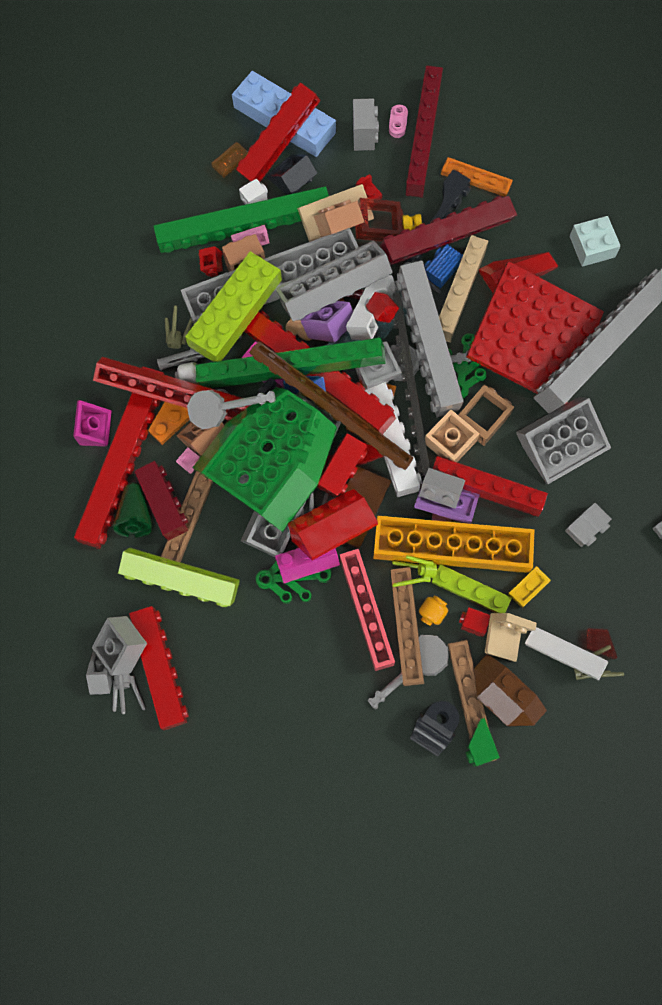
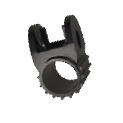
M447 701L433 703L425 714L420 713L410 739L438 757L456 736L453 733L459 723V713L456 707ZM438 714H442L445 716V724H441L437 721Z

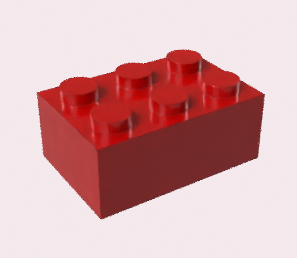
M347 433L323 471L317 488L334 498L338 495H343L348 487L346 481L353 478L358 470L355 467L356 464L363 461L368 452L365 450L367 445Z

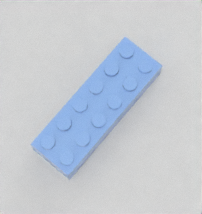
M251 71L233 92L232 99L235 109L263 126L268 127L271 118L277 115L282 103L288 100L291 93ZM315 108L290 142L317 157L336 134V120Z

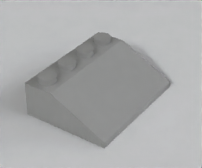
M578 397L516 432L523 449L546 484L555 481L611 448L590 399L585 397Z

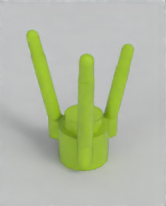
M406 555V559L421 564L392 562L393 565L418 569V575L422 577L393 583V587L430 582L431 578H435L437 574V565L433 561H426Z

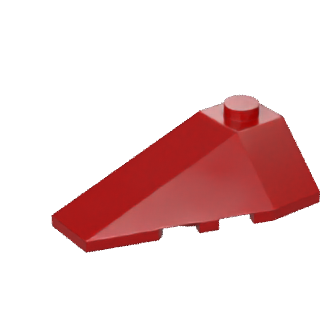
M546 252L494 261L480 268L478 272L492 293H494L508 261L538 277L558 268V265L551 254Z

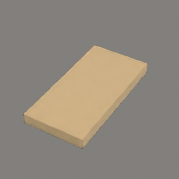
M363 184L297 208L309 242L322 238L314 216L319 215V210L349 199L351 203L358 201L364 222L374 219Z

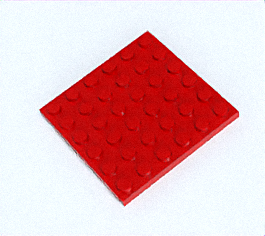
M508 261L466 358L537 394L536 389L549 380L548 377L560 368V364L564 360L572 356L571 353L583 344V340L587 336L595 332L594 329L599 325L604 311Z

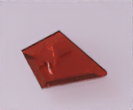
M588 628L587 649L595 652L610 645L611 649L605 651L602 655L617 659L608 629Z

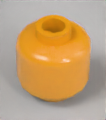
M435 595L433 598L427 597L419 609L420 615L423 616L421 620L429 626L432 623L436 625L441 624L448 613L447 603Z

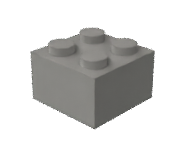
M353 99L354 151L375 150V143H378V106H374V99Z
M127 616L107 618L92 649L111 676L131 673L147 643Z

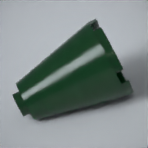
M133 482L124 488L113 522V530L123 537H129V534H135V538L146 536L151 533L152 529L148 504L141 485Z

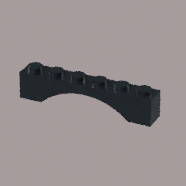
M454 169L451 171L443 183L442 205L432 220L436 218L445 219L454 209L457 210L459 208L462 198L467 197L471 191V179ZM423 254L406 259L403 262H419Z

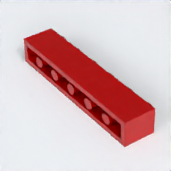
M301 82L298 86L294 87L291 96L282 103L277 115L271 118L268 127L260 133L259 139L249 148L246 157L240 160L236 170L250 182L255 179L261 182L320 102L318 96Z
M437 456L433 466L434 470L464 479V490L480 494L479 497L537 517L541 514L548 495L546 492Z
M153 606L129 613L132 624L147 643L141 654V659L160 729L167 730L187 723L186 717H189L186 705L182 706L181 698H183V692L175 681L178 675L176 668L172 667L170 660L173 659L170 648H166L165 645L167 636L165 630L161 629L159 622H162L159 610L156 611Z

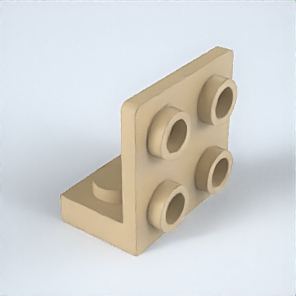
M491 613L485 653L516 662L521 633L526 634L527 631H535L536 622L509 613Z

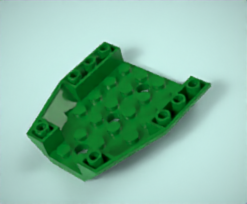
M276 387L272 390L275 394V402L270 403L266 401L262 405L259 403L253 404L228 421L192 468L205 478H209L283 532L318 486L337 427L319 410L289 390ZM289 413H296L294 420L289 421L286 419ZM265 444H273V448L271 451H263V447ZM242 475H249V480L246 483L241 484L239 482Z

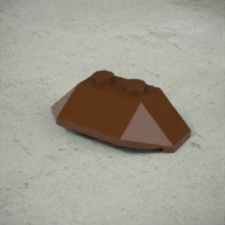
M488 654L473 669L476 698L506 726H534L547 711L532 690L506 666Z

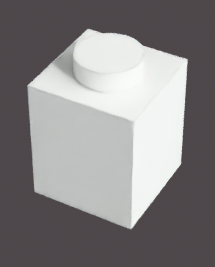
M257 179L239 189L240 198L245 205L267 200L268 190Z

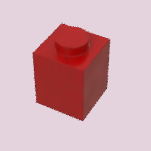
M374 292L366 305L368 311L374 315L377 321L387 323L391 322L399 310V307L388 294Z
M468 608L466 612H462L459 623L462 624L461 630L484 637L489 625L490 615Z

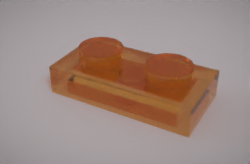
M236 142L212 162V167L225 177L238 166L241 159L246 157L248 151Z

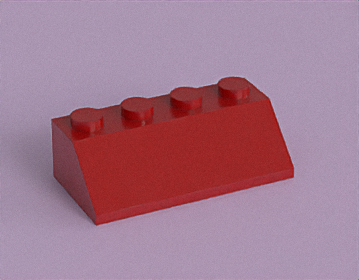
M354 489L288 523L292 542L312 561L378 525V521L365 498Z

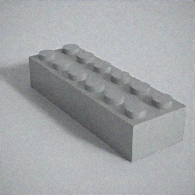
M372 241L276 288V291L284 309L292 321L303 319L312 312L319 311L328 304L337 302L338 299L344 296L352 295L355 291L370 286L371 283L386 278L393 272L386 253L375 241Z

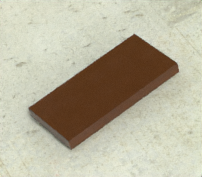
M356 466L358 470L353 478L350 479L345 492L352 489L356 490L365 498L374 516H376L391 481ZM368 531L347 541L346 544L360 550Z

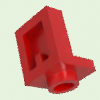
M370 174L366 177H361L357 181L356 186L363 184L370 206L382 199V193L372 183V176Z

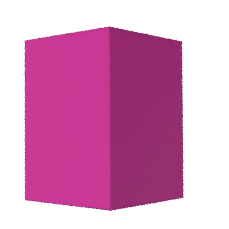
M78 400L73 434L78 444L82 446H108L112 411Z

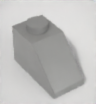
M93 650L86 673L89 693L99 695L110 694L113 676H111Z

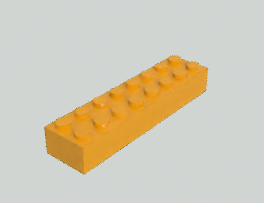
M377 516L378 525L376 526L374 559L418 563L406 559V555L426 561H433L436 565L529 573L533 568L535 529Z

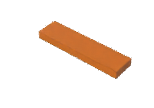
M449 157L441 171V175L448 177L454 169L471 179L470 185L503 197L507 196L513 182L512 179Z

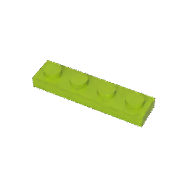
M441 564L437 570L436 577L432 580L433 584L494 613H505L512 599L510 596Z

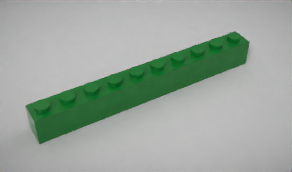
M325 186L154 225L157 243L161 253H169L173 250L186 249L198 244L204 245L211 241H221L231 237V235L265 225L266 229H274L281 225H291L302 221L297 208L329 197L328 191Z
M381 338L276 353L303 375L386 364L385 349ZM253 356L196 365V383L211 389L267 381L269 378L274 380L283 379L278 374L272 373L265 364L256 361Z

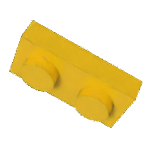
M536 566L508 595L523 608L551 580Z

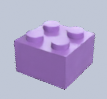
M337 301L322 307L317 312L306 315L301 319V323L309 339L336 342L347 331L346 325L353 314L350 302Z

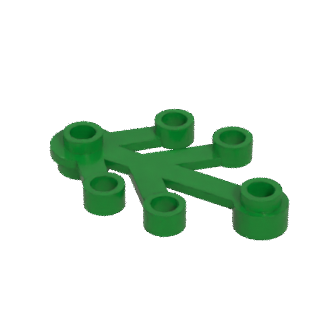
M467 333L462 337L461 342L464 347L462 354L469 350L475 335ZM448 349L450 355H453L452 350ZM463 361L461 364L457 362L452 363L454 370L458 374L457 381L459 388H462L461 395L463 399L468 395L470 387L479 381H483L487 376L485 369L478 368L481 365L474 361L470 364L467 361ZM475 370V376L465 381L466 376Z
M276 561L269 570L258 572L256 583L262 589L270 588L280 597L284 604H288L292 601V595L289 591H284L276 584L283 582L281 574H276L279 570ZM327 569L285 584L300 596L301 601L309 602L312 598L311 592L302 588L295 581L318 580L321 583H326L331 579V570ZM325 572L327 573V577L321 578L320 574ZM264 577L269 578V581L267 583L262 582V579ZM304 593H308L309 598L304 599L302 598V595ZM285 594L290 596L287 601L283 600Z

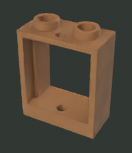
M484 385L458 416L480 433L477 441L485 446L512 414L514 406H512L508 399L500 397L493 388ZM483 396L504 411L488 431L466 416Z

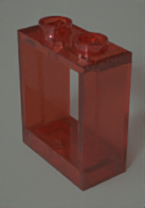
M359 198L358 204L364 222L355 225L356 239L383 241V238L392 234L397 236L404 230L401 220L403 210L401 209L400 202ZM368 210L391 212L393 230L369 228Z

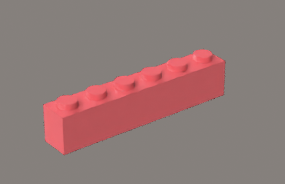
M359 549L340 554V562L374 670L378 671L394 666L395 660Z

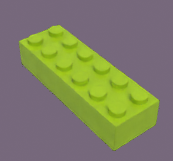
M250 251L185 336L188 346L213 362L222 361L282 281L281 270Z

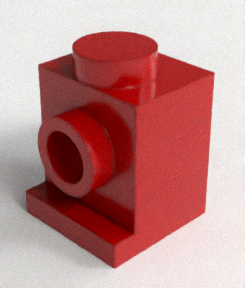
M215 246L199 250L200 270L210 277L217 276L218 272L223 271V252Z

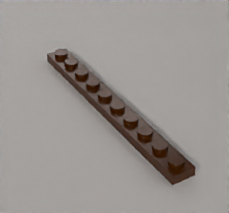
M260 341L252 347L249 353L253 355L256 361L269 367L272 373L278 374L288 385L294 386L304 397L314 401L317 407L330 413L334 420L343 423L350 432L359 435L366 444L375 447L382 456H387L393 461L395 466L404 470L410 466L413 460L411 455Z

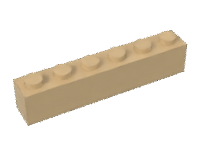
M473 235L470 237L439 316L445 340L450 343L488 245V240Z

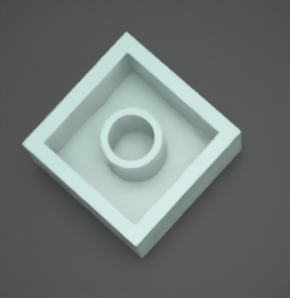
M608 216L576 224L573 226L570 234V239L581 266L615 258L621 247Z

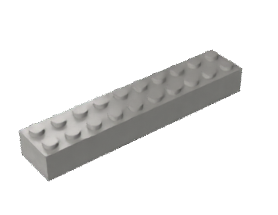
M350 228L265 258L264 260L281 270L282 281L276 287L278 288L359 247ZM235 270L181 290L193 324L197 322ZM276 289L264 305L280 299Z
M662 268L660 270L654 269L648 276H645L638 283L639 286L628 293V297L617 305V309L606 316V320L594 329L595 332L587 336L583 340V344L571 353L572 356L560 364V368L548 377L549 380L536 389L538 393L533 398L549 414L564 405L661 303Z

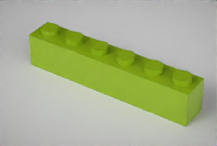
M132 548L123 551L118 574L124 575L126 579L142 580V583L146 585H159L161 589L167 591L176 590L183 596L193 595L198 597V600L204 602L210 600L216 602V605L221 607H228L234 603L240 581L239 579Z

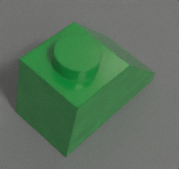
M485 718L477 722L467 745L468 751L465 752L469 764L472 763L474 767L500 758Z

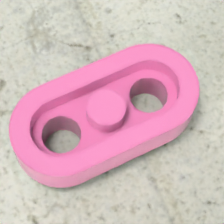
M395 105L391 109L389 134L394 138H400L406 132L408 110L403 105Z

